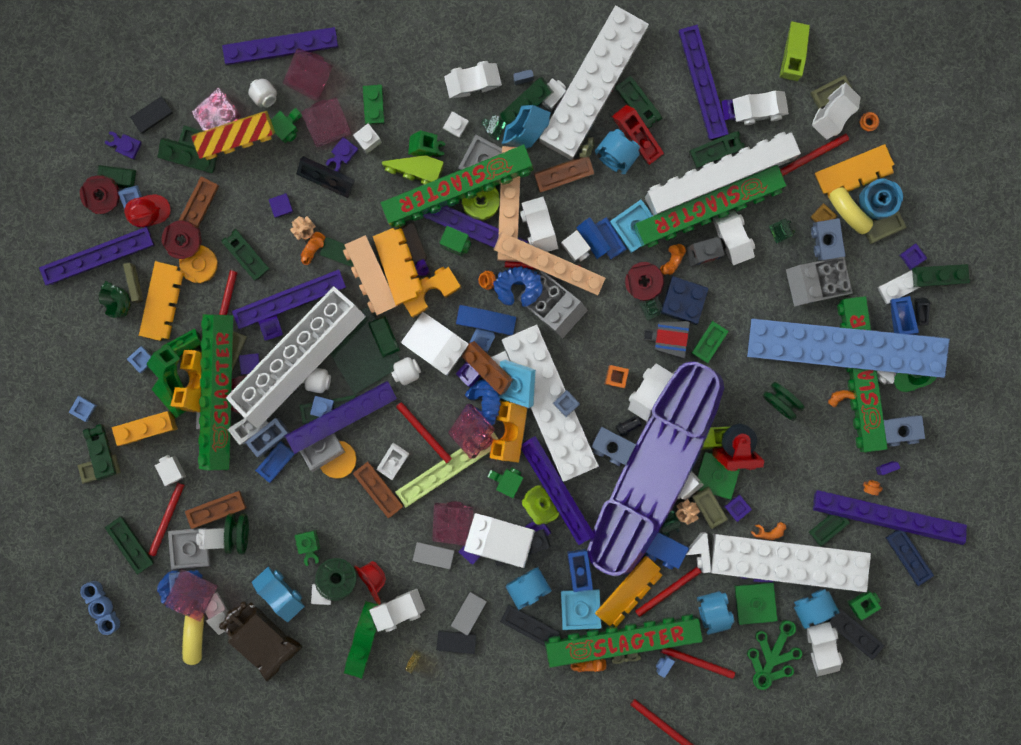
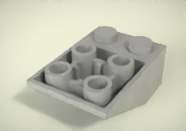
M844 257L802 264L786 269L794 307L853 294Z
M541 271L539 275L543 285L542 294L537 298L536 302L527 306V308L563 339L588 310L580 300L545 272ZM525 290L517 297V299H518L520 302H521V296H522V294L525 292Z

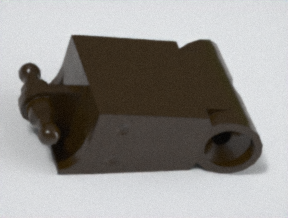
M241 602L238 607L229 610L225 620L219 624V628L225 630L228 634V643L258 668L267 682L279 671L282 663L290 660L303 647L298 641L286 636L252 602L248 605L246 602Z

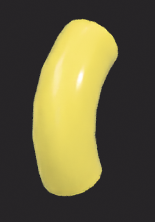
M845 188L833 190L829 199L841 217L859 234L869 232L873 226V220L859 208Z
M196 610L187 612L184 619L182 657L183 661L188 665H195L202 659L205 616L202 612Z

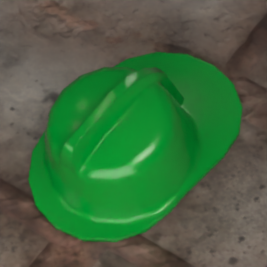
M896 373L894 384L898 390L908 392L931 384L937 377Z

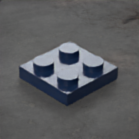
M672 276L661 314L697 325L708 288Z

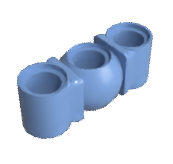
M97 581L84 584L80 593L85 599V603H89V614L92 618L97 619L95 623L98 625L100 633L109 635L117 631L120 627V620L116 617L115 611L112 612V601L104 596L106 593L103 591L102 585ZM89 586H92V587L95 588V594H94V595H91V594L89 593V591H88ZM98 603L104 606L103 612L98 611ZM107 620L112 622V630L106 627Z

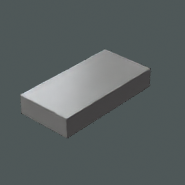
M417 542L413 561L450 569L454 550Z
M470 592L451 627L468 636L486 601Z

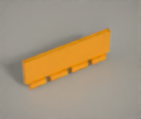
M884 144L814 174L823 194L827 193L829 198L831 192L837 188L843 187L848 192L859 188L860 183L858 180L861 181L863 186L877 180L876 173H878L880 178L893 174L892 166H894V163Z
M392 228L373 236L395 305L397 306L417 298V294L423 292L420 279L415 278L418 276L414 262L409 261L412 259L408 244H403L406 242L403 229L395 230Z
M155 261L139 336L162 341V338H170L172 326L165 323L166 321L173 322L176 307L169 305L170 303L177 304L180 288L174 287V284L181 285L184 275L183 271L177 270L178 266Z
M645 556L595 614L609 626L614 624L617 627L625 618L622 612L625 611L629 614L638 604L635 598L642 599L651 589L647 584L650 582L655 585L663 576L659 572L661 568Z

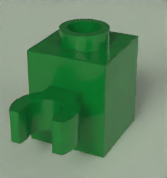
M296 108L287 117L279 111L271 119L275 134L284 143L287 141L292 142L297 137L296 133L298 132V129L293 124L303 115Z
M420 130L410 136L408 154L413 156L434 155L441 157L444 155V152H440L438 146L443 147L445 143L443 141L437 142L438 135Z
M513 467L510 470L506 469L503 475L490 470L487 476L499 482L496 488L497 491L511 498H514L523 480L521 471Z
M317 530L294 535L298 554H306L304 558L305 566L309 565L308 560L310 557H313L315 563L318 564L319 556L314 552L320 549Z

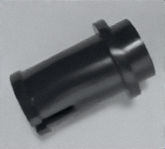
M635 415L623 423L619 422L616 429L620 436H627L628 432L642 425L639 418Z

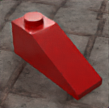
M625 105L611 116L626 138L640 146L639 154L648 165L664 154L634 108Z

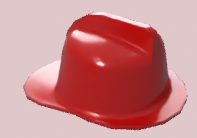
M157 194L132 199L126 204L124 209L128 222L136 227H148L162 223L169 217L171 211L167 199Z
M374 561L361 568L354 566L356 574L367 586L376 603L381 605L378 592L385 585L386 578L383 570Z

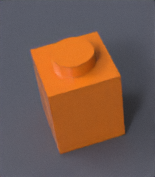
M609 365L605 385L624 389L629 369Z

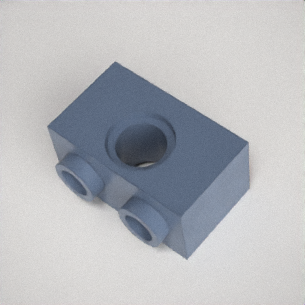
M840 218L814 222L813 227H811L812 238H815L816 246H814L815 257H818V260L845 257ZM826 234L831 238L829 245L823 242V237Z
M922 415L884 420L886 442L889 447L899 446L902 441H907V444L919 443V439H925ZM901 426L906 429L904 436H900L898 432Z
M275 418L245 443L256 457H261L283 440L290 431L280 418Z
M600 427L590 447L594 449V454L602 458L605 454L611 458L610 462L620 466L621 463L626 465L636 444ZM610 442L617 444V450L614 453H609L607 450V445Z

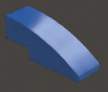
M910 296L891 299L894 333L917 335L919 331Z
M459 305L456 325L513 335L516 317Z

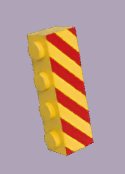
M264 111L196 133L191 137L199 158L205 157L206 160L217 157L216 153L223 151L224 154L235 151V147L242 145V148L254 145L253 141L259 139L260 142L272 139L271 136L274 135L275 131L268 111Z

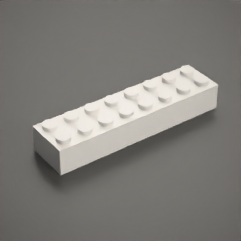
M615 5L551 117L548 127L543 131L539 140L541 144L570 160L574 159L647 31L648 23Z
M785 132L777 134L769 142L767 139L760 141L753 149H750V147L741 149L736 156L732 157V154L724 156L716 164H714V161L707 163L700 171H696V169L688 171L683 178L679 179L678 176L671 178L663 186L657 184L650 187L645 200L653 216L773 166L778 165L779 167L793 161L801 153L792 132L789 134Z
M333 286L238 384L226 399L247 421L258 429L366 316Z
M534 325L502 339L511 362L536 370L534 403L530 408L562 481L564 482L599 467L575 411L573 410L565 417L553 404L566 390L538 326Z
M713 534L710 573L867 592L871 553Z

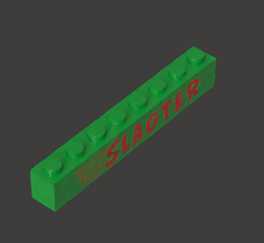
M521 145L380 203L388 224L391 227L399 228L404 226L405 222L409 220L416 221L423 218V215L429 212L431 214L439 212L444 206H454L461 199H471L481 191L488 192L501 183L502 185L511 183L513 178L518 176L521 178L531 174L534 168L525 146Z
M778 165L637 222L633 227L641 246L651 248L658 245V241L665 238L668 241L677 237L676 233L683 231L685 234L694 230L693 226L707 225L712 222V218L717 216L719 219L730 215L729 211L736 209L738 212L747 208L746 204L748 203L758 204L764 201L765 196L770 194L772 197L783 193L782 189L786 187V183Z
M866 296L839 301L837 311L838 315L842 318L840 328L871 331ZM845 367L846 372H849L850 376L848 389L854 393L855 399L850 400L852 411L855 412L853 426L855 430L857 429L858 437H856L857 449H860V452L886 450L887 442L877 371Z
M203 314L201 322L202 358L200 361L201 397L199 400L200 436L198 438L199 469L229 470L230 432L228 429L231 422V403L226 397L231 393L233 315Z
M693 614L682 615V619L674 620V617L662 619L663 622L655 623V620L645 621L644 625L640 626L627 624L622 629L609 627L604 632L590 630L587 631L586 635L579 636V633L568 634V638L560 639V636L550 637L549 641H545L549 667H556L703 642L700 622L696 616L693 617Z

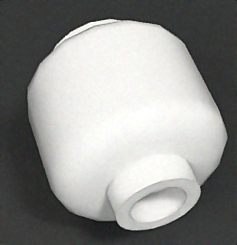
M256 79L250 84L248 94L257 106L270 107L276 101L277 91L268 80Z
M406 357L394 363V371L391 372L396 382L400 381L402 385H407L419 379L421 370L415 359L412 360L410 357Z
M316 368L302 383L305 384L307 391L324 393L325 390L329 389L331 375H328L326 369Z

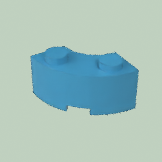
M534 105L521 106L516 119L511 124L506 125L502 144L509 147L524 145L526 149L532 147L544 129L548 127L551 112Z
M267 567L251 583L256 592L272 607L274 612L286 622H289L305 607L301 602L302 596L298 591L292 590L283 580L284 576L277 569L273 571L270 567Z

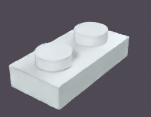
M911 270L877 288L885 303L889 304L891 299L900 298L920 287L913 286Z

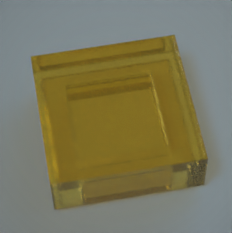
M414 651L405 671L412 673L421 657L420 652Z

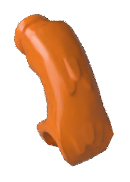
M320 232L313 233L301 253V262L304 265L310 264L315 252L324 246L325 236Z
M682 244L669 247L668 250L671 253V258L669 262L660 267L663 275L673 274L680 265L686 252Z
M848 390L834 392L828 404L836 407L845 398L855 399L854 393Z
M779 522L776 528L770 532H765L761 525H754L759 528V533L755 534L751 531V534L755 538L778 539L784 536L786 525Z
M598 659L571 664V669L577 672L604 671L606 669V660Z

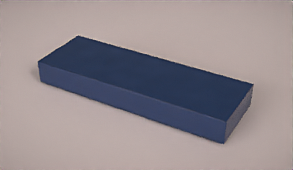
M896 530L885 537L917 586H920L934 576L906 532Z

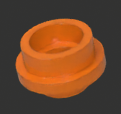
M867 112L860 118V126L865 131H873L879 125V118L875 113ZM870 119L872 125H867L866 120Z
M492 271L481 273L479 285L486 290L494 288L493 283L496 281L494 273Z
M869 480L863 484L866 493L878 496L879 492H882L883 488L877 481Z

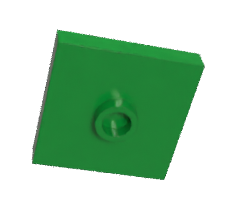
M704 452L697 477L704 485L699 490L701 491L709 486L713 495L731 500L740 469L737 471L727 470L712 454Z
M773 582L734 586L739 625L777 621Z

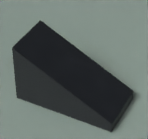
M914 298L917 326L929 325L930 302L927 298Z

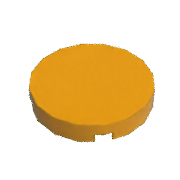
M203 245L200 246L199 251L194 256L179 259L180 271H183V276L193 283L209 281L217 271L218 261L216 255L211 249Z
M339 440L345 453L320 468L329 477H345L356 466V452L345 441Z

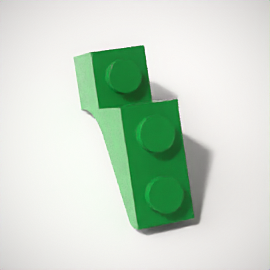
M167 344L154 352L146 365L158 377L151 390L169 411L178 418L186 412L171 406L175 387L184 388L177 373V364L180 358Z
M367 601L364 604L346 660L345 674L363 678L377 632L369 610L378 606L377 604Z

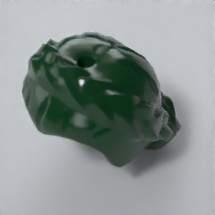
M105 281L101 286L98 298L99 303L106 307L105 314L112 318L125 317L131 306L128 293L122 288Z

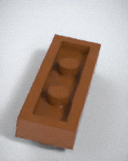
M579 157L536 172L534 176L541 193L592 175L594 171L589 157Z
M200 177L179 220L189 221L199 228L219 185Z
M475 341L469 343L462 357L500 395L505 394L513 379Z
M369 461L353 473L388 519L404 507Z
M237 491L186 510L185 514L191 529L223 518L229 513H236L247 508L241 492Z

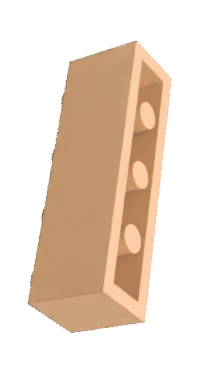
M366 235L345 244L344 255L347 261L351 259L354 267H351L355 278L359 277L362 282L359 287L363 296L368 295L370 302L367 304L371 313L375 312L376 315H379L396 307L390 287Z

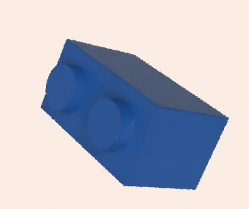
M658 532L647 549L645 556L654 561L656 558L664 561L662 565L673 570L674 567L679 569L689 548Z
M587 550L568 551L573 592L593 590Z

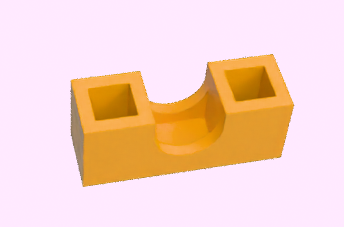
M443 266L434 272L435 276L430 279L425 277L420 280L423 292L417 294V298L403 303L412 318L429 308L425 302V294L430 289L440 290L445 298L461 289L460 284L449 267L445 269Z
M184 350L180 369L188 373L189 384L186 388L175 387L171 402L172 407L188 412L200 413V361L202 352Z
M499 401L501 406L499 407V415L496 417V420L503 422L505 432L502 438L498 440L492 439L489 458L519 463L527 407Z
M170 411L112 427L117 446L127 445L144 438L178 430L174 415Z

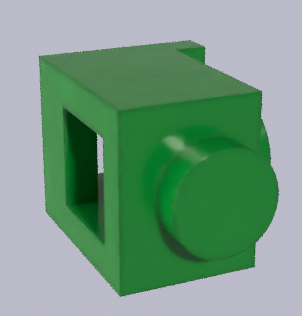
M868 590L847 601L856 617L861 621L881 609L878 604L880 599L876 593H871ZM866 600L867 605L862 607L861 602Z

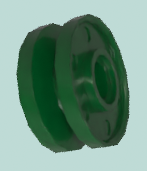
M773 382L770 386L775 394L773 395L765 391L762 395L763 398L782 415L794 421L797 416L792 409L803 411L805 406L786 388Z
M229 513L224 526L225 553L232 554L236 546L238 554L244 555L247 550L249 536L248 515L241 514L237 522L235 514Z
M333 558L326 560L317 570L315 577L316 590L320 596L329 601L345 599L355 587L357 578L355 569L344 559ZM332 576H338L341 582L338 584H334L331 582L330 578Z

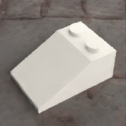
M422 312L401 341L403 345L446 376L451 372L469 345L424 312Z
M475 513L464 551L525 568L535 530Z

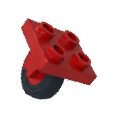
M745 424L732 425L723 435V447L713 448L712 455L727 470L737 471L742 468L755 470L756 468L764 467V459L754 451L757 445V435L752 428Z

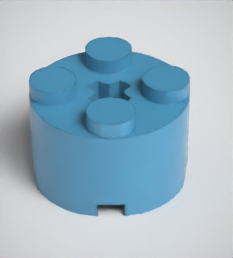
M615 129L614 132L610 131L596 148L595 154L597 155L599 152L601 162L611 170L617 172L619 169L622 171L621 174H626L639 157L638 150L640 146L634 141L630 142L625 138L622 131Z
M884 178L877 179L867 185L859 195L861 210L872 220L885 219L895 214L903 201V193L899 185L894 181L892 182Z
M538 567L526 572V574L514 579L505 586L518 610L528 604L535 603L539 600L540 596H545L552 591Z
M826 589L813 592L810 599L803 597L794 602L796 605L794 609L804 629L809 628V625L812 623L817 625L835 616L834 614L840 613L830 592L826 591Z
M718 591L697 597V602H701V607H698L704 629L709 628L706 632L707 635L731 629L734 618L732 612L727 610L729 602L726 593Z

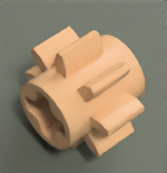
M299 216L292 221L293 228L290 231L298 240L301 238L307 240L313 235V228L316 226L308 216L305 219Z
M687 499L677 505L679 510L675 514L680 522H686L689 525L699 519L697 514L700 510L696 503L690 502Z

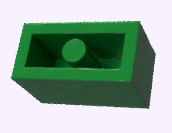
M447 226L439 244L441 248L462 257L463 253H468L471 241H469V235Z

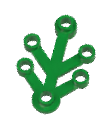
M784 620L780 623V634L772 651L767 642V634L762 630L756 632L755 638L760 643L766 660L763 669L758 659V650L750 648L747 651V656L751 659L756 672L753 676V684L760 690L768 689L774 680L785 676L791 677L794 674V669L790 665H784L782 670L771 673L775 665L792 659L798 660L802 657V651L797 647H793L790 652L779 655L787 637L794 635L796 632V626L790 620ZM786 624L790 625V629L788 631L784 630V626ZM760 633L765 635L763 640L758 639ZM795 650L799 651V655L797 657L793 656V652ZM751 651H756L755 657H750ZM788 667L791 668V672L789 674H785V669ZM762 676L765 677L764 683L759 682V678Z

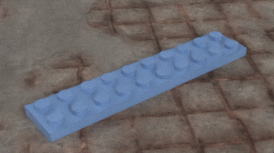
M751 319L747 357L945 378L949 339Z

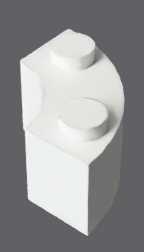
M488 61L479 62L477 66L467 69H452L450 74L444 76L449 98L471 96L470 92L482 90L483 93L502 86L497 63H488Z
M847 83L841 85L827 98L829 100L823 110L819 108L814 117L812 126L826 140L832 136H837L842 131L847 119L859 109L860 96Z
M775 90L762 94H748L732 99L736 122H744V125H751L756 123V121L765 119L778 121L782 119V116L789 114L784 91Z
M544 197L521 203L523 211H520L522 222L527 223L530 237L527 238L528 243L546 252L558 249Z
M735 210L729 211L730 215L721 219L717 216L713 218V222L720 239H723L726 246L724 250L733 265L755 257L753 252L755 244L752 238H748L743 225L745 223L742 215H738Z
M655 364L651 369L648 368L643 374L644 380L641 386L629 398L630 405L628 410L648 421L652 416L654 403L673 376V373L658 364Z
M414 589L369 611L377 631L385 629L386 632L396 629V625L407 619L413 621L420 618V613L426 609L418 589Z
M830 622L807 628L808 643H812L813 653H811L817 677L840 671L843 660L840 652L837 651L836 639H838V634L835 627L832 628Z

